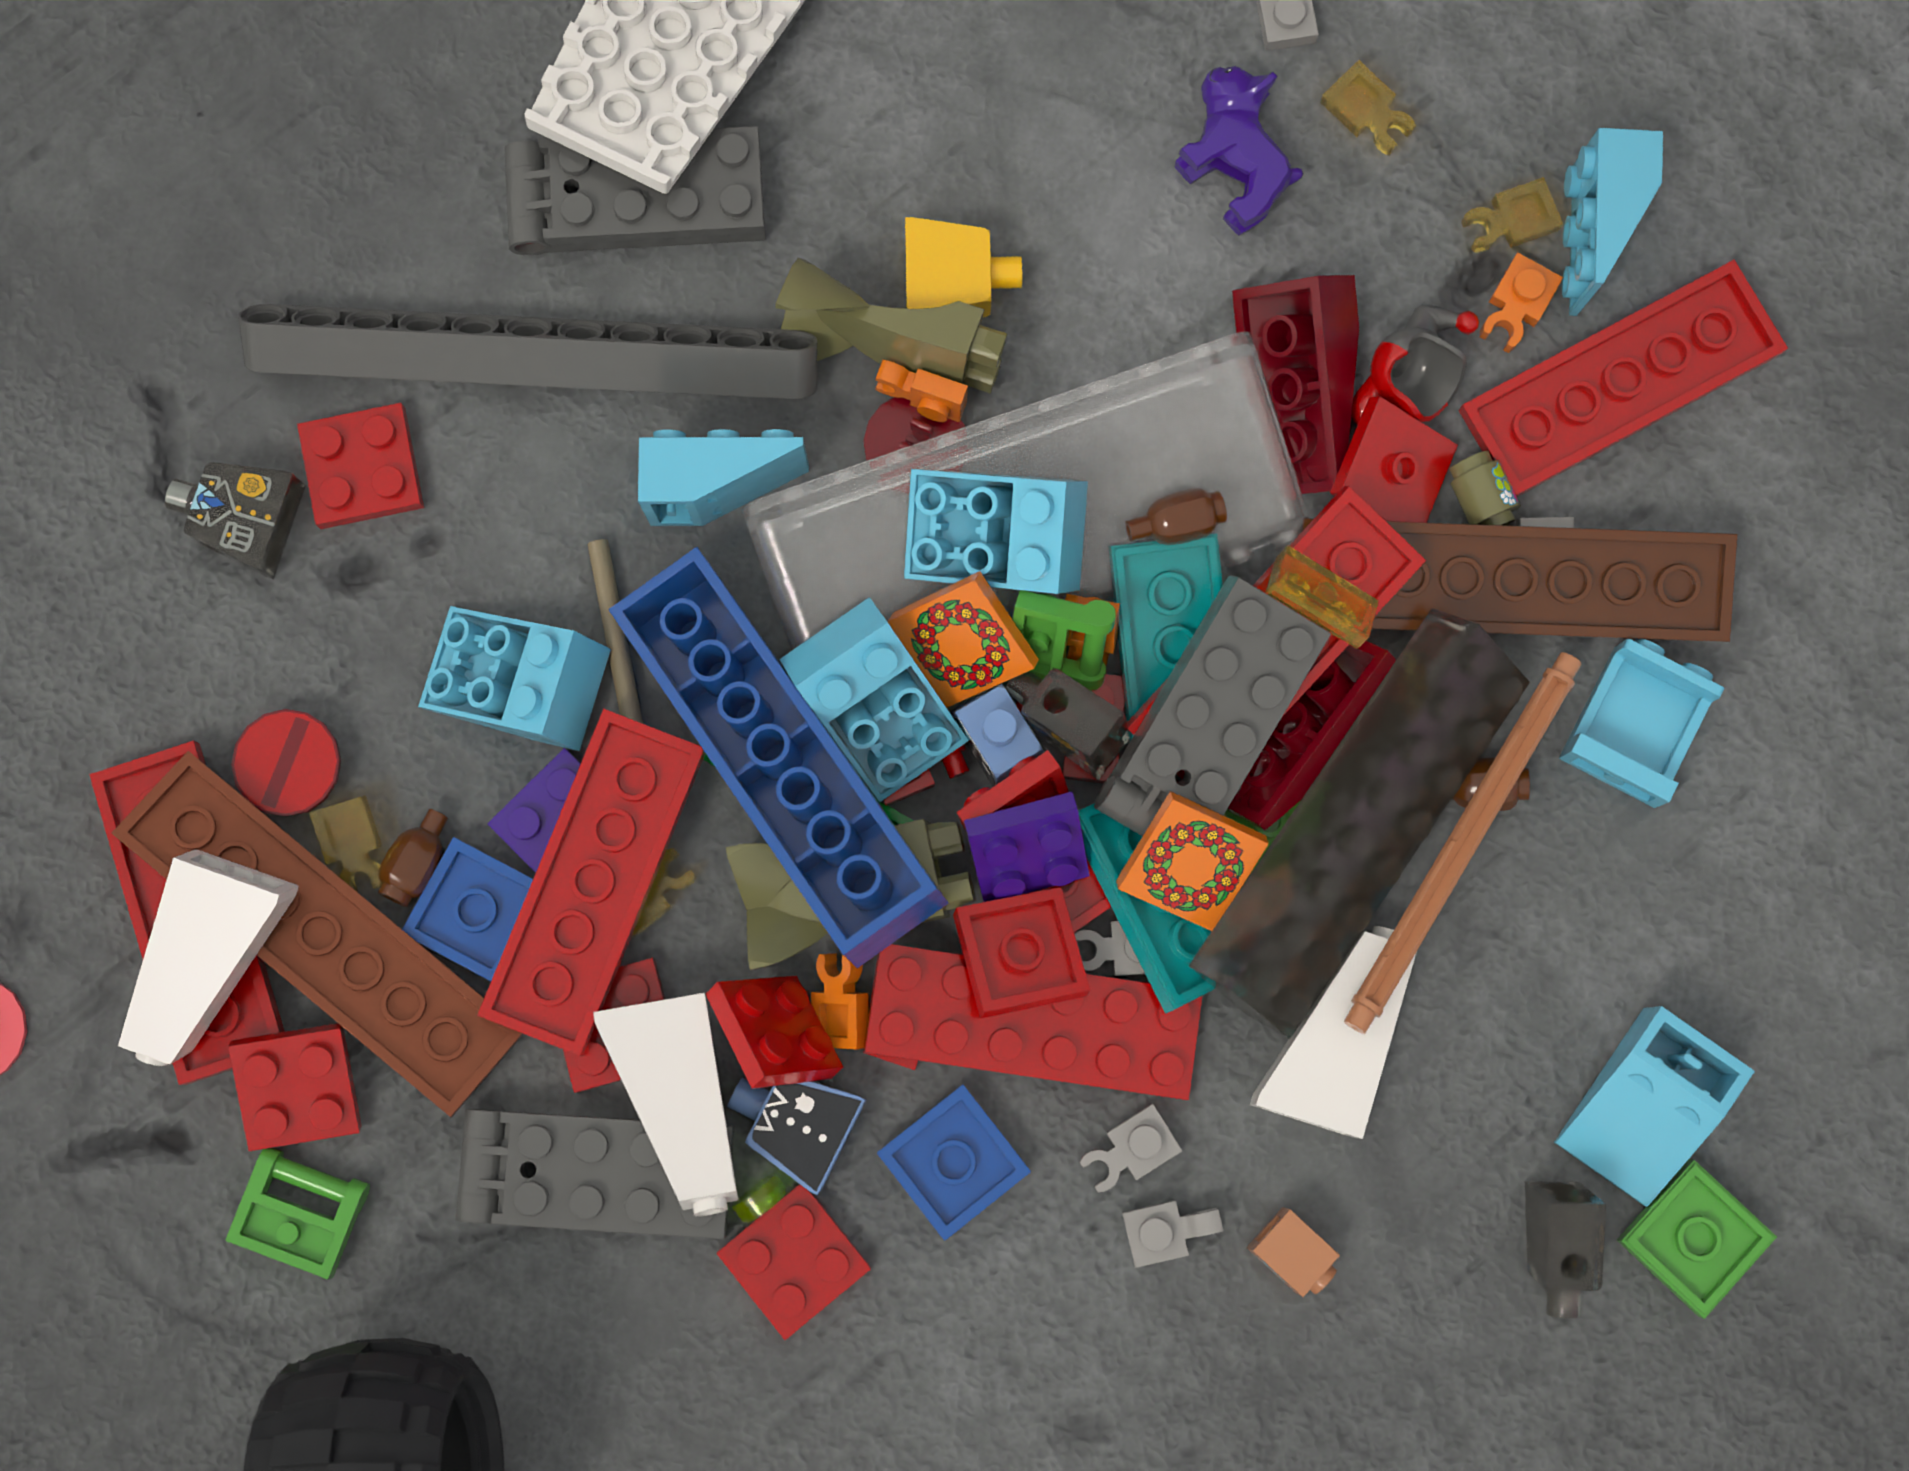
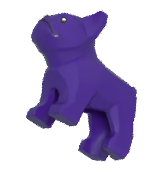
M1237 66L1228 68L1218 67L1213 68L1206 75L1201 86L1202 98L1206 104L1207 111L1201 140L1196 143L1186 144L1178 153L1180 157L1175 161L1174 167L1190 185L1216 169L1245 184L1243 197L1235 198L1228 206L1230 209L1223 216V220L1239 236L1256 227L1267 217L1271 205L1288 186L1302 178L1303 171L1300 168L1291 167L1286 155L1266 134L1259 122L1261 106L1270 93L1268 91L1278 76L1271 72L1267 75L1254 77Z

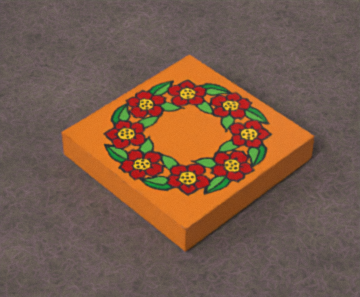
M980 571L893 612L887 621L946 708L1034 669L1039 660Z
M1170 791L1116 879L1117 886L1123 892L1214 932L1269 843L1266 835Z

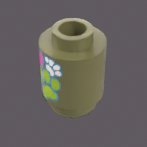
M1489 451L1472 455L1449 469L1454 479L1450 485L1469 524L1509 525L1515 521L1512 512L1521 505L1500 461H1493Z

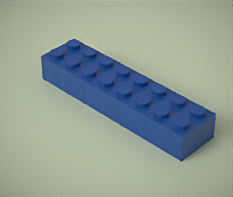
M698 547L691 550L608 609L843 956L857 968L949 903Z

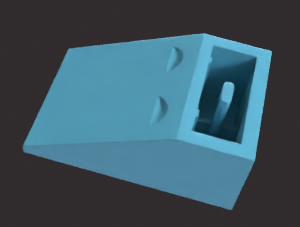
M1598 128L1587 146L1580 148L1578 159L1574 165L1568 166L1564 180L1565 197L1572 198L1571 216H1567L1564 223L1563 245L1570 248V266H1566L1564 269L1562 296L1563 298H1569V316H1577L1603 285L1662 184L1663 131Z
M725 429L707 432V437H686L684 432L678 430H658L653 432V437H639L638 502L650 526H704L809 472L803 437H794L793 432L782 429L763 431L761 437H740L739 432Z
M911 469L904 579L956 583L980 571L990 587L1055 594L1080 591L1088 481Z
M870 597L779 659L795 687L879 802L969 741Z
M450 606L418 707L534 741L580 751L611 649L573 630Z
M1664 1007L1643 1008L1554 1143L1640 1204L1648 1207L1724 1119L1755 1071Z

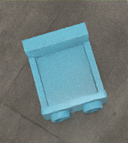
M1635 638L1633 641L1626 639L1614 647L1558 759L1656 808L1670 802L1679 784L1673 779L1711 703L1721 697L1725 688L1713 682V675L1706 669L1692 663L1680 665L1664 657L1665 650L1649 640Z

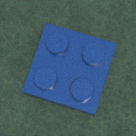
M453 837L402 930L416 942L491 981L533 879Z
M963 1084L877 1152L881 1160L944 1241L1031 1172Z

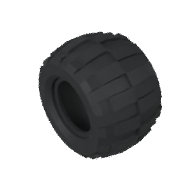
M406 1338L355 1340L311 1353L306 1359L298 1360L297 1363H288L277 1374L260 1401L254 1416L246 1445L243 1471H504L503 1439L498 1408L488 1379L471 1357H465L462 1353H451L449 1349L441 1348L436 1344Z

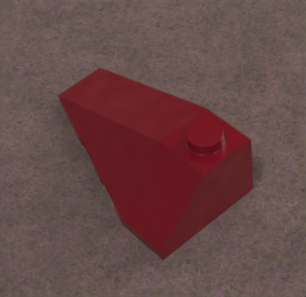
M1320 275L1232 290L1237 344L1243 359H1250L1259 383L1254 388L1260 404H1267L1276 427L1273 439L1295 495L1329 492L1332 489L1349 446L1360 329L1355 275Z
M1356 637L1280 719L1227 809L1266 831L1383 732L1409 699L1418 684L1388 650Z

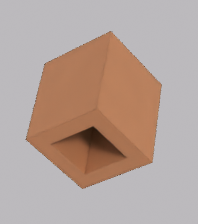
M1285 1207L1278 1211L1246 1247L1301 1297H1304L1309 1290L1316 1295L1326 1287L1337 1272V1269L1332 1264L1340 1256L1292 1210Z

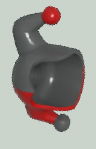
M1422 304L1418 306L1405 328L1388 335L1376 348L1370 365L1371 374L1353 397L1351 418L1355 424L1358 425L1369 397L1381 396L1421 422L1430 421L1437 417L1449 405L1457 393L1467 366L1466 355L1452 344L1439 338L1438 332L1449 328H1457L1463 334H1472L1479 326L1477 315L1471 311L1459 314L1434 305Z

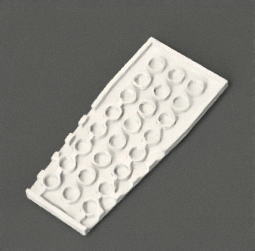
M585 0L575 23L570 21L563 35L564 45L554 65H548L541 79L542 89L532 109L527 108L524 113L526 125L529 129L666 194L673 187L805 0Z

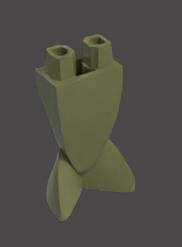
M797 258L785 279L775 303V308L786 310L781 329L805 331L817 338V361L854 346L880 365L882 360H888L905 367L911 372L916 373L917 369H921L990 394L1001 367V355L1006 343L1007 333L981 325L984 309L960 301L941 307L924 309L869 305L857 293L810 262Z
M925 819L895 825L949 902L923 922L951 917L950 911L955 910L956 907L966 906L976 901L973 881L969 872L942 877L939 857L965 852L964 839L959 823L938 822L931 824V822ZM747 843L725 847L728 861L747 910V950L750 970L765 968L785 961L815 944L828 933L768 844Z

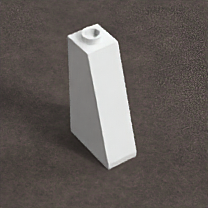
M197 849L174 857L118 1046L136 1052L135 1056L138 1060L156 1066L170 1065L192 1052L295 898L299 885Z
M1374 926L1372 933L1364 931L1356 934L1254 1091L1250 1101L1251 1106L1352 1138L1363 1139L1416 954L1383 1008L1380 1018H1374L1366 1034L1359 1033L1344 1023V1020L1353 1006L1351 999L1359 991L1394 930Z
M705 993L593 1012L599 1034L682 1210L693 1209L695 1216L713 1215L728 1210L727 1202L737 1201L738 1194Z

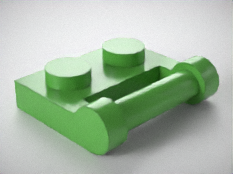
M1020 590L1014 608L1013 621L1039 659L1034 669L1021 675L1088 691L1100 688L1104 683L1106 666L1102 661L1107 634L1113 630L1116 619L1114 607L1104 600H1094L1083 605L1058 599L1050 594H1037ZM1069 630L1085 633L1082 655L1077 661L1065 658Z
M276 1148L263 1149L257 1159L225 1241L322 1278L332 1279L357 1216L365 1204L370 1184L355 1178L347 1182L283 1157L284 1152ZM275 1178L339 1202L340 1205L335 1218L267 1193L271 1182Z

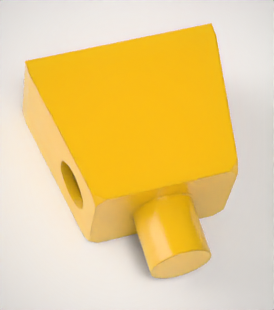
M905 217L907 309L935 308L960 301L984 309V318L991 315V289L1022 288V256L990 257V230L969 225Z

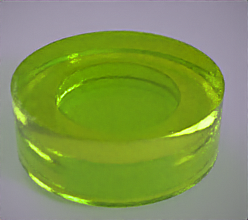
M774 1172L744 1193L732 1205V1208L743 1223H750L774 1206L787 1193V1187Z

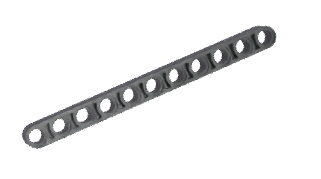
M279 304L249 306L242 309L238 315L244 365L251 371L261 373L782 399L809 397L817 390V338L811 333L799 330Z

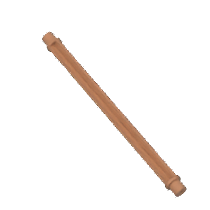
M1561 652L1552 668H1546L1538 687L1359 991L1351 999L1353 1006L1344 1020V1023L1359 1033L1366 1034L1374 1018H1380L1383 1008L1567 694L1573 689L1575 685L1573 679L1582 665L1576 657Z

